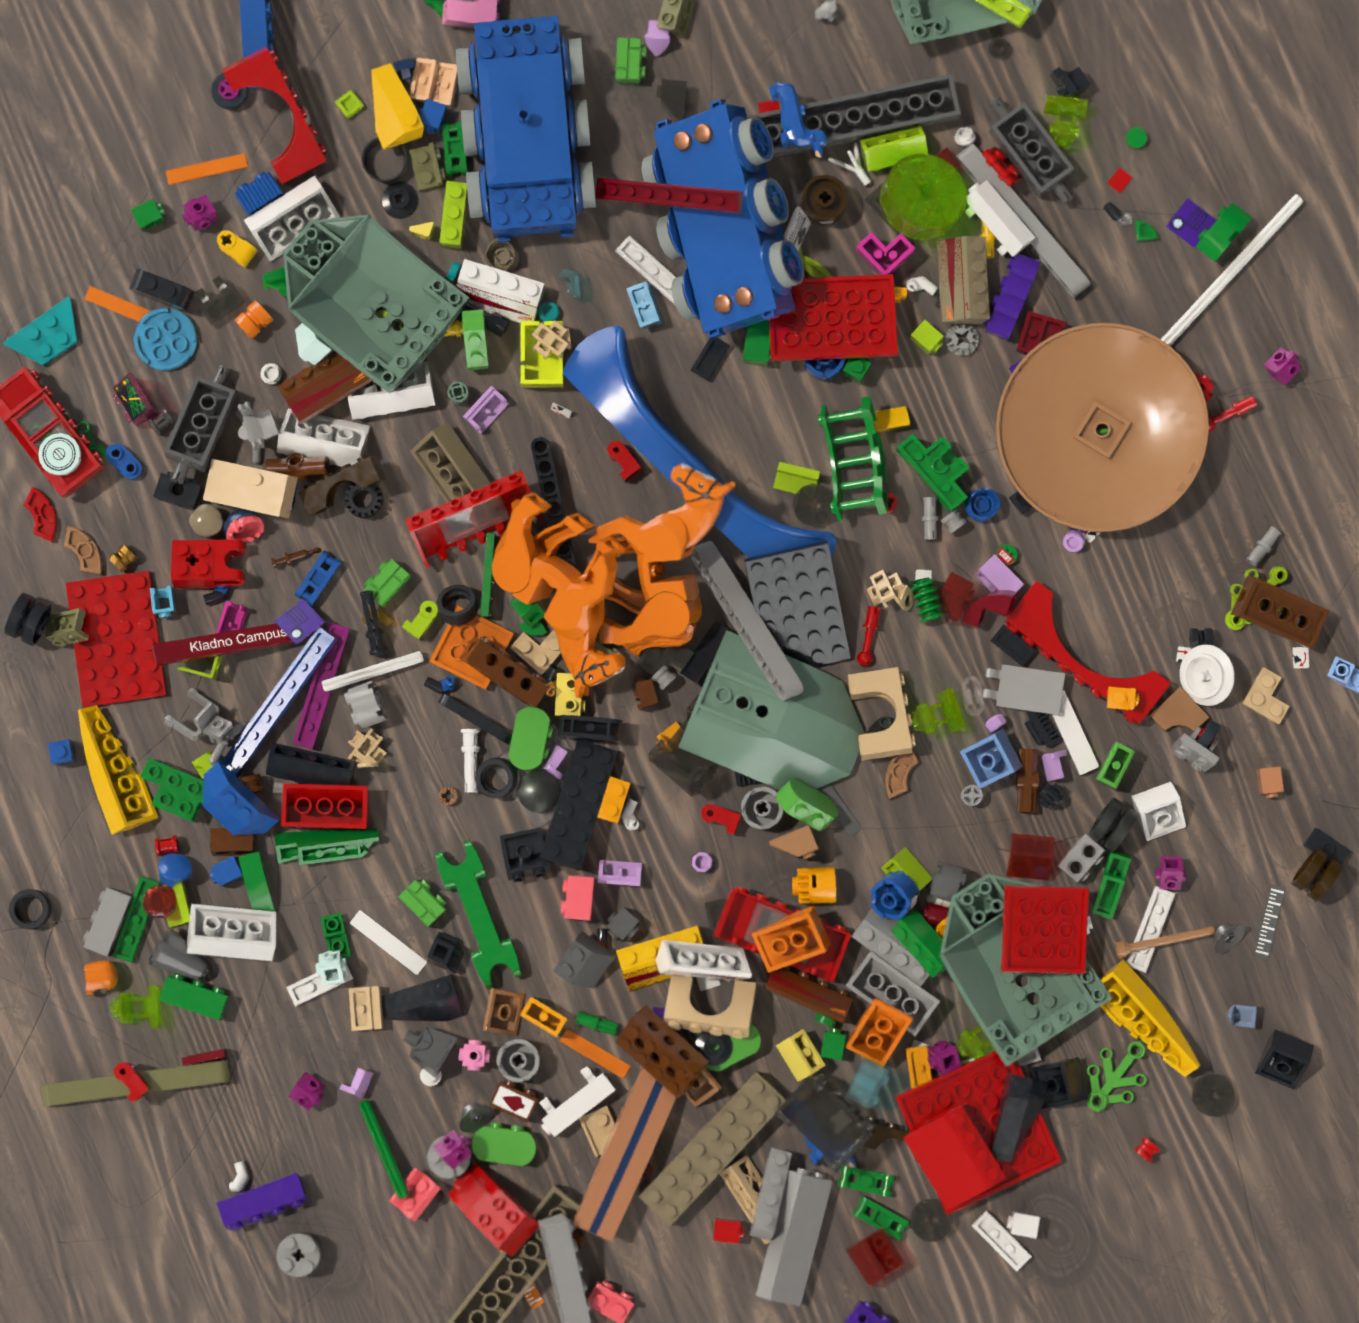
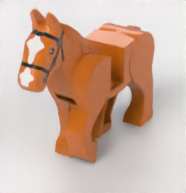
M677 465L672 469L670 477L682 490L686 503L684 506L656 516L655 519L648 523L640 522L629 516H623L596 528L588 540L589 543H596V549L599 540L611 537L626 548L622 554L637 553L638 573L642 591H638L615 577L612 594L604 599L614 601L629 611L638 614L633 624L629 626H622L612 619L604 617V623L599 629L601 644L624 645L630 653L640 657L641 651L646 648L677 647L693 638L696 624L702 616V603L698 596L700 591L696 574L664 577L665 564L663 561L681 560L693 554L695 544L703 539L717 520L724 496L736 485L733 481L722 485L712 476L688 465Z
M533 492L524 495L522 499H515L511 503L512 513L509 524L495 548L492 575L501 589L513 592L515 598L527 605L550 597L554 588L558 589L544 618L556 631L562 657L574 678L576 698H582L583 694L584 696L589 695L591 686L602 683L620 673L626 665V660L621 653L605 654L594 647L597 633L604 623V598L612 594L618 567L616 558L621 556L626 548L611 537L599 540L597 549L585 573H580L571 564L557 557L556 554L562 543L566 540L585 533L595 525L579 513L567 516L562 522L546 528L532 537L531 524L534 517L552 506Z

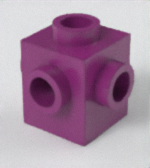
M206 195L197 199H191L184 205L183 219L187 226H192L194 231L205 229L211 223L217 221L216 210Z
M1281 347L1264 364L1270 376L1284 385L1302 368L1298 362L1299 357L1292 350L1286 351Z
M1160 857L1159 868H1155V880L1159 882V889L1181 890V884L1186 880V869H1183L1182 857Z
M939 1041L934 1046L927 1048L929 1053L927 1060L930 1067L942 1075L961 1067L959 1051L956 1046L951 1045L949 1042Z
M305 1072L295 1084L288 1097L310 1111L314 1104L318 1106L325 1097L322 1093L326 1085Z
M454 1130L433 1146L440 1157L452 1169L472 1154L468 1147L470 1144L468 1139L463 1134L459 1136Z

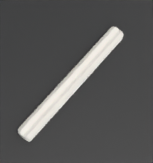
M421 651L333 677L322 681V687L327 692L424 661Z

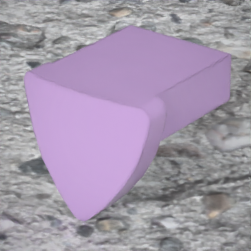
M649 20L648 34L645 35V41L649 50L655 56H658L668 47L671 37L669 36V30H662L656 27L658 21Z
M555 745L548 758L541 765L544 770L561 781L565 776L557 771L556 768L567 754V751Z
M1067 750L1041 756L1047 782L1064 778L1059 757L1067 756Z
M358 1068L351 1086L341 1083L339 1089L356 1097L364 1098L373 1072Z

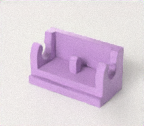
M490 386L465 413L463 418L476 431L482 434L509 403L493 386Z
M995 554L974 574L991 592L997 590L1017 592L1024 585Z
M600 860L598 883L640 886L642 863Z

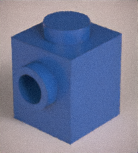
M426 99L424 107L418 111L424 126L423 131L434 134V132L440 133L447 113V106L445 104Z

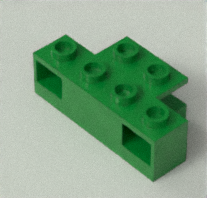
M912 433L896 447L895 451L946 510L951 513L968 498L955 481L964 475L970 467L961 456L959 458L955 456L950 450L952 446L943 436L926 449Z
M148 758L141 778L160 785L152 806L194 822L203 803V780Z

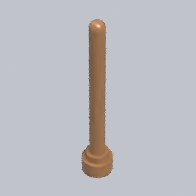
M1211 926L1130 944L1119 941L1114 943L1117 958L1121 959L1127 957L1133 951L1213 935L1216 929Z

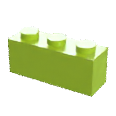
M921 125L860 140L863 161L868 172L879 171L885 167L899 166L905 162L919 161L922 158L929 157L926 138Z
M446 182L439 242L442 248L462 250L468 200L467 183Z

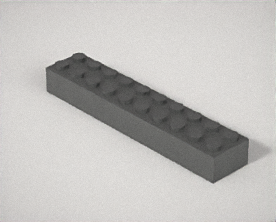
M948 74L803 104L806 117H802V120L807 129L825 132L828 138V143L825 147H830L919 125L926 127L959 120L961 112L953 76ZM781 109L747 116L748 119L757 117L766 125L773 143L772 158L813 150L812 146L798 148L792 144L783 149L780 133L784 132L781 124Z

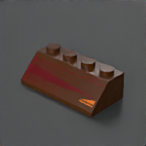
M334 351L328 356L323 357L316 365L304 368L300 373L290 379H286L277 387L300 425L369 384L372 380Z
M788 966L771 971L764 989L844 1023L853 1000L849 998L850 993L839 988L837 992L830 990L829 984L820 980L818 983L810 981L811 976L800 971L796 975L790 972L791 967Z

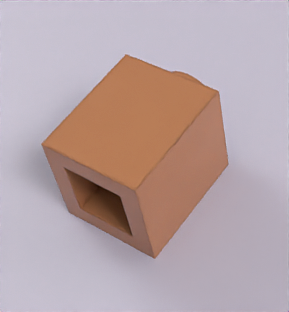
M1281 766L1256 770L1259 795L1265 794L1266 798L1279 797L1278 793L1284 792Z

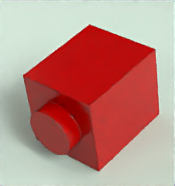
M715 1218L713 1241L739 1244V1239H743L744 1226H741V1221Z

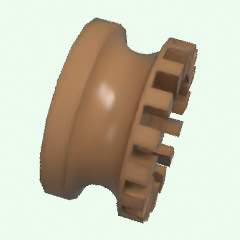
M444 787L439 792V800L442 804L449 806L457 801L458 796L454 788ZM446 790H450V793L454 794V798H451L450 802H446V799L442 798V794H446Z

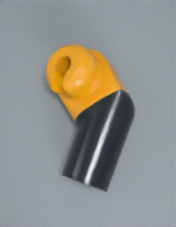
M552 664L549 665L543 677L546 680L545 684L549 686L546 695L549 697L556 695L555 676L559 670L557 666Z

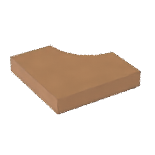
M1181 687L1174 691L1149 715L1163 731L1178 725L1194 731L1195 728L1200 727L1209 718Z

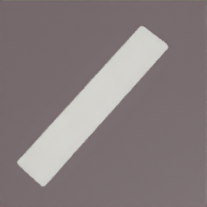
M361 910L351 920L350 924L416 975L426 965V960Z

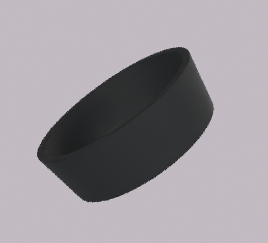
M378 137L368 142L363 149L361 156L362 166L371 178L379 182L394 181L405 170L407 164L406 150L402 144L396 146L404 157V167L401 172L390 179H378L369 172L367 167L369 152L375 146L381 144Z

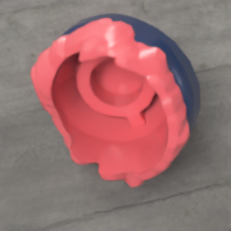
M238 508L228 516L223 529L227 540L253 542L255 537L259 538L261 533L264 532V523L255 511Z

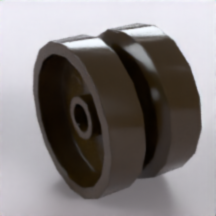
M816 176L804 187L801 200L802 210L812 223L821 226L832 225L839 221L845 213L848 201L847 189L834 176ZM822 199H827V203H823Z
M1317 847L1307 857L1291 881V885L1298 890H1303L1309 885L1307 896L1315 902L1328 891L1343 868V864L1335 858L1326 862L1328 853L1320 847Z

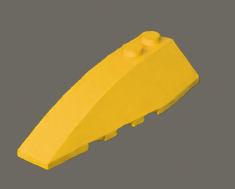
M95 705L79 709L80 729L88 768L111 834L128 831L157 819L158 815L155 807L152 806V800L144 779L141 778L140 773H136L131 765L133 764L129 756L126 757L120 747L122 744L119 739L112 735L110 731L111 726L99 707Z
M1124 959L1100 978L1112 997L1111 1000L1100 1007L1119 1027L1123 1025L1131 1032L1130 1035L1132 1037L1141 1039L1148 1045L1147 1048L1162 1055L1163 1061L1184 1077L1200 1066L1190 1045L1166 1008Z

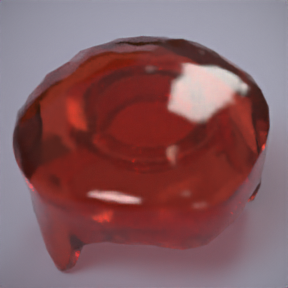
M154 886L147 890L142 899V906L146 914L154 918L170 916L176 909L174 890L167 886Z

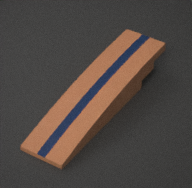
M643 1067L634 1086L630 1090L624 1106L620 1110L572 1225L609 1242H612L676 1099L672 1093Z

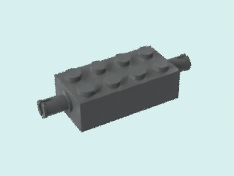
M997 97L989 106L999 117V120L990 127L989 133L1012 164L1018 168L1021 176L1038 198L1047 191L1053 190L1064 205L1074 197L1063 183L1064 179L1072 174L1074 167L1025 102L1013 111H1009L1001 101V98Z
M218 366L213 382L196 376L164 450L166 458L178 463L171 477V480L175 483L179 481L178 484L184 483L189 468L206 472L237 399L236 391L224 386L231 373V370L227 367L223 369L224 366Z

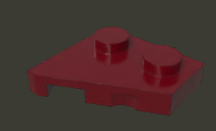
M1028 311L1016 352L1027 355L1041 342L1061 332L1066 327L1067 322Z

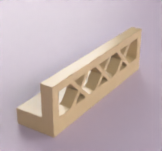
M745 1155L723 1169L720 1175L752 1224L759 1195L752 1188V1182L757 1183L760 1191L762 1178L749 1157ZM744 1163L748 1169L747 1175L741 1171L740 1164ZM762 1239L765 1245L770 1242V1240Z

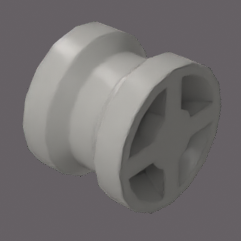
M958 509L941 520V523L948 527L950 534L967 523L959 515Z
M665 664L651 679L654 682H658L660 689L663 691L677 678V675L671 673L669 667Z
M969 785L961 792V800L967 806H976L982 801V790L976 785Z

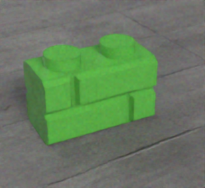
M617 38L616 83L641 84V78H645V66H641L642 58H646V45H642V39Z
M393 559L389 562L385 560L379 566L378 570L380 572L375 578L371 576L364 584L366 587L364 591L373 590L374 600L383 608L411 578V575Z
M1114 742L1095 781L1112 790L1117 789L1135 751L1118 742Z
M416 879L398 897L427 927H430L447 910L444 907L446 902L438 894L434 896L429 891L431 886L424 879L421 882Z

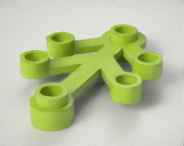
M1279 566L1273 567L1269 572L1270 579L1267 583L1274 586L1277 583H1284L1288 578L1287 570ZM1247 569L1244 573L1245 579L1251 571L1254 572V577H1259L1258 571L1255 569ZM1281 571L1283 577L1278 579L1277 574ZM1237 583L1230 586L1231 610L1225 616V624L1232 630H1239L1244 624H1251L1240 618L1236 624L1233 622L1235 616L1231 615V612L1243 587ZM1236 586H1238L1240 589L1239 593L1235 594L1234 588ZM1263 600L1260 602V608L1264 604Z

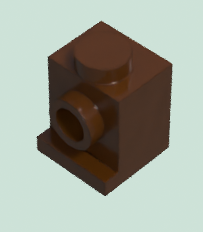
M647 677L635 679L636 688L633 689L635 700H640L641 704L637 705L638 710L658 705L652 679L647 680Z

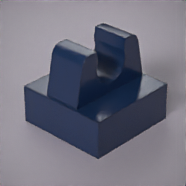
M414 57L393 61L394 70H401L403 80L411 78L410 68L415 67Z

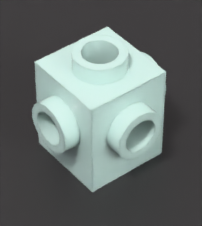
M340 950L319 954V963H315L317 975H321L323 986L344 982V971H347L346 959L341 958Z

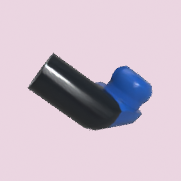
M216 586L212 593L203 595L205 604L208 605L225 599L229 586Z
M447 676L441 681L428 677L424 686L438 694H443L453 690L456 681L452 676Z

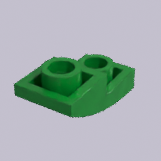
M342 913L320 917L328 951L340 950L341 958L352 957Z

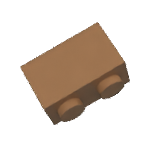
M809 825L768 842L770 847L796 858L802 856L803 860L816 855L814 851L818 849Z

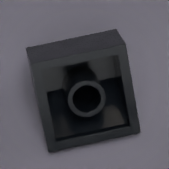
M1274 1029L1265 1045L1255 1074L1294 1090L1311 1063L1314 1045Z
M1078 1057L1031 1067L1033 1079L1048 1082L1044 1104L1041 1109L1073 1104L1089 1099Z

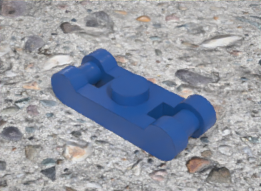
M326 550L321 553L295 593L296 597L299 599L303 598L311 607L317 602L319 596L342 564V561L338 558L334 559L329 556L330 553ZM324 563L330 566L328 571L321 568ZM309 585L315 589L312 594L306 591Z

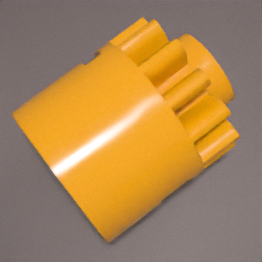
M834 866L797 868V877H792L793 896H798L799 904L836 903Z

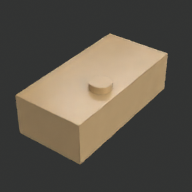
M212 459L203 500L289 519L298 477Z

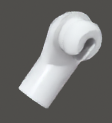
M924 276L911 278L907 282V289L911 292L924 289L930 295H933L938 289L935 284Z
M629 798L621 813V818L628 830H636L639 827V821L633 812L638 802Z
M244 1161L234 1164L237 1176L229 1184V1189L233 1193L243 1191L249 1181Z

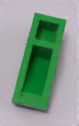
M1115 850L1113 853L1109 851L1092 914L1109 919L1113 918L1131 861V854Z
M261 852L239 856L238 859L252 910L276 912Z

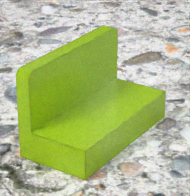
M779 462L773 488L813 498L820 471Z
M906 847L881 867L886 875L891 872L903 871L914 881L919 891L932 880L929 873Z
M184 881L175 884L172 889H169L167 885L160 886L159 890L168 926L174 927L189 923L191 907Z

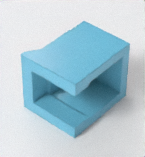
M172 586L157 590L150 588L153 614L159 615V618L172 617L171 613L176 612L174 588ZM169 598L170 608L160 609L159 599Z

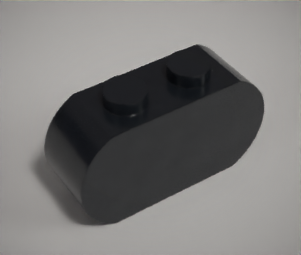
M136 269L129 290L140 296L182 312H188L195 294L193 290L181 284L141 269Z
M560 715L558 737L622 742L623 720Z

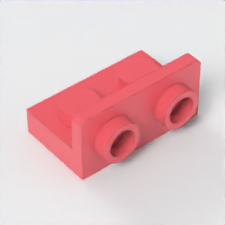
M414 1168L404 1181L409 1191V1196L404 1199H398L395 1193L390 1199L394 1206L398 1207L414 1222L441 1189L428 1175L417 1168Z
M605 1280L602 1283L598 1281L588 1297L591 1308L617 1323H624L635 1304L632 1301L633 1297L624 1291L621 1294L613 1290L615 1286Z

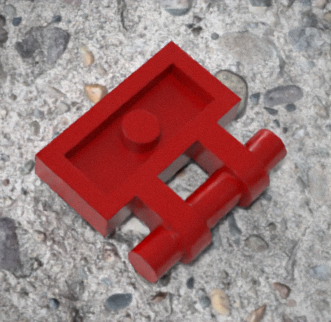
M993 147L982 153V156L986 159V164L989 167L992 166L998 174L997 177L1004 181L1007 186L1015 185L1022 179L1018 168L1008 162L1006 154L1000 148Z

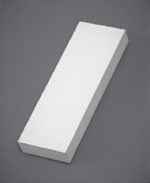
M347 966V971H344V982L323 986L321 975L318 976L315 973L286 988L294 1005L298 1006L353 979Z
M987 1210L971 1225L1016 1271L1032 1257Z

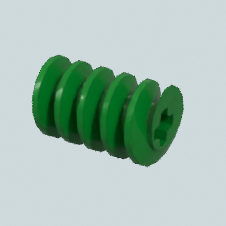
M928 577L909 582L910 584H916V586L911 588V592H918V594L913 596V600L920 601L915 605V608L922 609L917 613V616L924 617L919 623L939 619L944 614L942 611H937L942 604L935 603L940 598V595H933V592L938 590V587L931 586V584L936 582V579Z

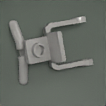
M245 402L243 405L239 404L236 411V416L243 424L239 428L238 436L243 440L251 442L252 461L254 464H259L261 462V449L265 448L263 440L272 439L273 436L278 435L280 432L272 410H266L254 415L250 402Z
M190 688L187 696L204 707L194 719L197 731L193 732L170 715L164 718V723L192 741H198L201 736H206L210 738L212 743L216 742L217 746L209 759V763L214 765L229 744L228 741L244 731L248 724L242 721L233 727L231 721L219 717L220 711L217 705L200 695L194 688Z

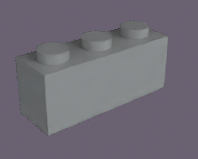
M107 888L106 891L103 890L98 899V902L101 904L98 911L95 910L90 920L93 924L90 931L87 930L82 940L85 943L84 948L104 956H111L132 901V896L112 888Z

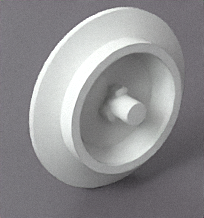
M1200 645L1191 649L1183 658L1180 666L1181 685L1183 690L1196 703L1204 706L1219 704L1229 696L1233 689L1235 673L1232 662L1227 654L1218 647Z

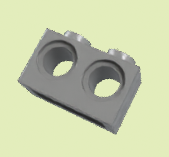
M1083 834L1056 867L1075 883H1078L1079 880L1083 882L1091 873L1088 871L1093 864L1097 866L1104 858L1102 853L1105 850L1088 835ZM1086 846H1091L1094 849V855L1091 858L1086 857L1083 853ZM1072 862L1079 863L1081 867L1079 873L1074 874L1070 871V864Z

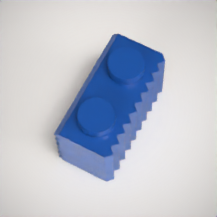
M270 172L258 174L254 178L255 181L249 185L247 183L240 185L236 189L238 192L234 193L248 217L284 195Z

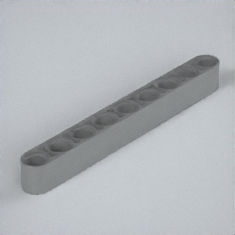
M970 144L955 156L959 165L975 184L978 182L980 185L987 180L1035 236L1028 246L1073 298L1077 297L1091 285L1084 273L1013 189L997 177L998 174L992 166L989 167L986 164V159L974 144Z
M707 541L695 546L693 554L690 555L692 561L778 698L784 701L801 694L803 686L799 677L759 614L755 612L753 604L712 541Z

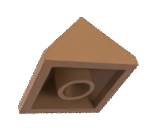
M491 988L483 1031L517 1036L525 994Z
M705 1067L694 1085L684 1094L696 1108L722 1087Z

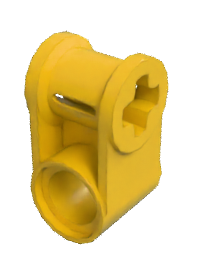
M225 230L218 234L217 243L219 248L238 264L246 268L258 250L231 231ZM230 238L231 244L227 243L224 245L223 239L228 240Z

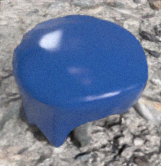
M980 488L968 495L964 510L975 521L986 522L997 514L1001 505V499L994 490Z
M167 854L159 861L160 882L166 884L169 889H172L175 884L187 880L192 873L191 863L183 855Z

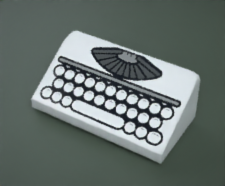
M798 206L795 208L787 226L784 238L791 241L799 251L810 226V221Z

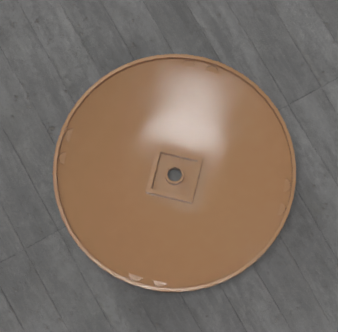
M1092 323L1069 328L1049 337L1032 349L1021 360L1005 385L999 403L996 423L997 443L1003 466L1009 479L1021 496L1047 518L1070 528L1091 532H1114L1136 527L1156 518L1174 505L1190 487L1201 467L1207 447L1209 430L1207 406L1202 389L1196 376L1184 359L1158 337L1131 326L1113 323ZM1099 425H1105L1108 428V433L1100 436L1097 434L1096 428Z

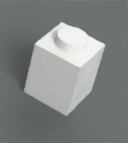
M1013 1211L1012 1216H1008L1006 1228H1009V1233L1014 1235L1037 1238L1040 1217Z

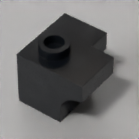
M1058 67L1052 71L1050 76L1057 86V93L1062 99L1065 98L1067 102L1087 90L1090 86V82L1080 67L1072 71H1064Z
M439 932L430 948L426 962L456 974L464 956V953L455 949L459 940Z

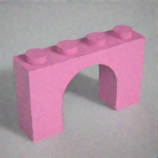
M447 0L443 4L442 24L474 28V23L499 21V12L496 11L500 0H478L475 2Z

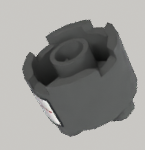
M938 861L937 867L940 869H935L929 888L932 896L928 895L927 902L949 908L951 897L958 893L959 886H964L966 872L963 871L962 867Z

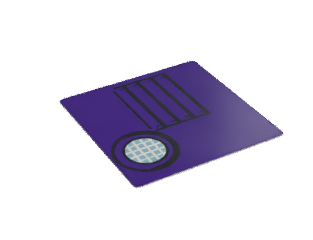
M1187 198L1166 227L1195 248L1200 242L1198 236L1205 228L1209 230L1216 219Z
M304 599L300 600L275 620L276 624L296 645L325 623Z

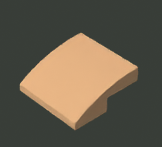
M417 58L409 94L410 99L424 103L426 99L445 104L447 107H453L458 84L457 65Z

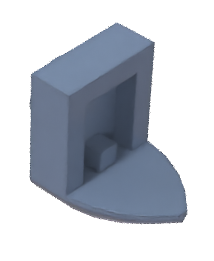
M1234 1004L1227 1011V1020L1232 1026L1256 1028L1258 1006Z

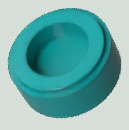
M453 261L446 277L447 281L454 282L461 266L460 263Z
M544 302L538 310L539 318L543 322L556 321L559 317L558 306L553 302Z

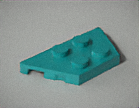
M68 296L5 340L3 344L42 366L54 360L78 343L71 298Z

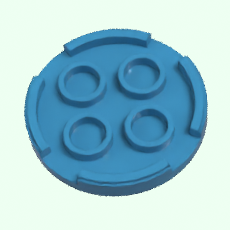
M159 308L147 313L140 320L135 331L134 345L137 354L148 366L161 371H171L184 366L192 358L197 347V332L191 320L184 313L175 309Z

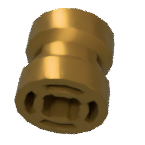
M122 544L116 553H112L108 557L122 573L127 569L129 563H134L138 559L125 544Z

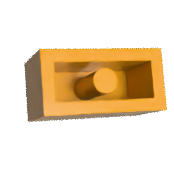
M613 777L609 778L598 814L599 819L616 824L619 823L630 788L629 782Z
M530 997L520 1014L555 1037L558 1036L568 1020L566 1016L534 997Z

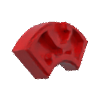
M32 487L23 506L30 510L34 517L35 526L33 534L53 543L57 530L54 508L43 493Z

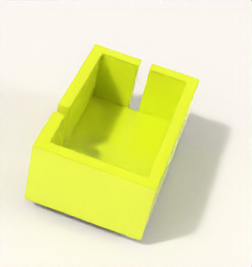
M521 321V387H564L563 353L561 359L552 352L546 360L543 359L539 352L533 351V347L538 341L531 336L540 325V321ZM544 321V325L549 328L554 321ZM557 321L560 325L563 326V321Z

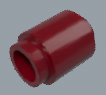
M928 903V906L923 908L922 917L929 924L939 925L942 920L948 917L949 908Z

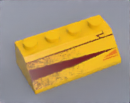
M698 926L616 950L628 991L670 979L671 975L659 972L656 962L662 940L703 944Z

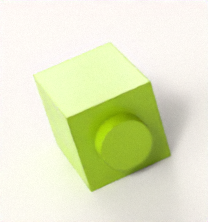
M924 320L911 334L910 339L929 355L931 351L936 353L943 345L941 340L944 336Z

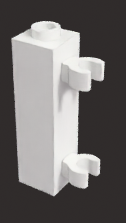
M987 180L980 185L977 182L968 190L970 194L964 200L970 207L965 213L969 218L976 213L1002 244L997 249L1001 256L1006 252H1009L1012 257L1015 256L1035 238Z
M586 1066L580 1071L589 1082L585 1087L556 1109L547 1097L539 1102L548 1113L542 1119L544 1124L541 1125L548 1136L550 1134L554 1137L616 1090L604 1073L595 1077L589 1067Z

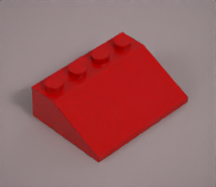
M953 1104L902 1137L947 1210L988 1190L1006 1178L961 1104Z

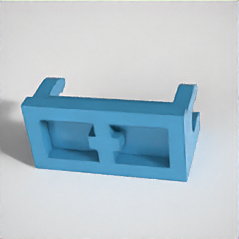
M645 281L627 288L640 328H650L651 325L664 323L650 283Z

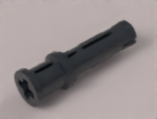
M373 590L360 592L368 629L365 635L369 639L371 649L369 654H384L388 652V648L384 644V630L379 625ZM368 604L370 605L371 614H372V619H371V616H370Z

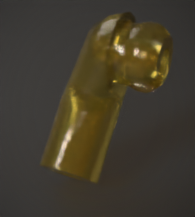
M376 609L379 622L390 627L395 619L381 609ZM363 614L362 622L366 624L365 615Z

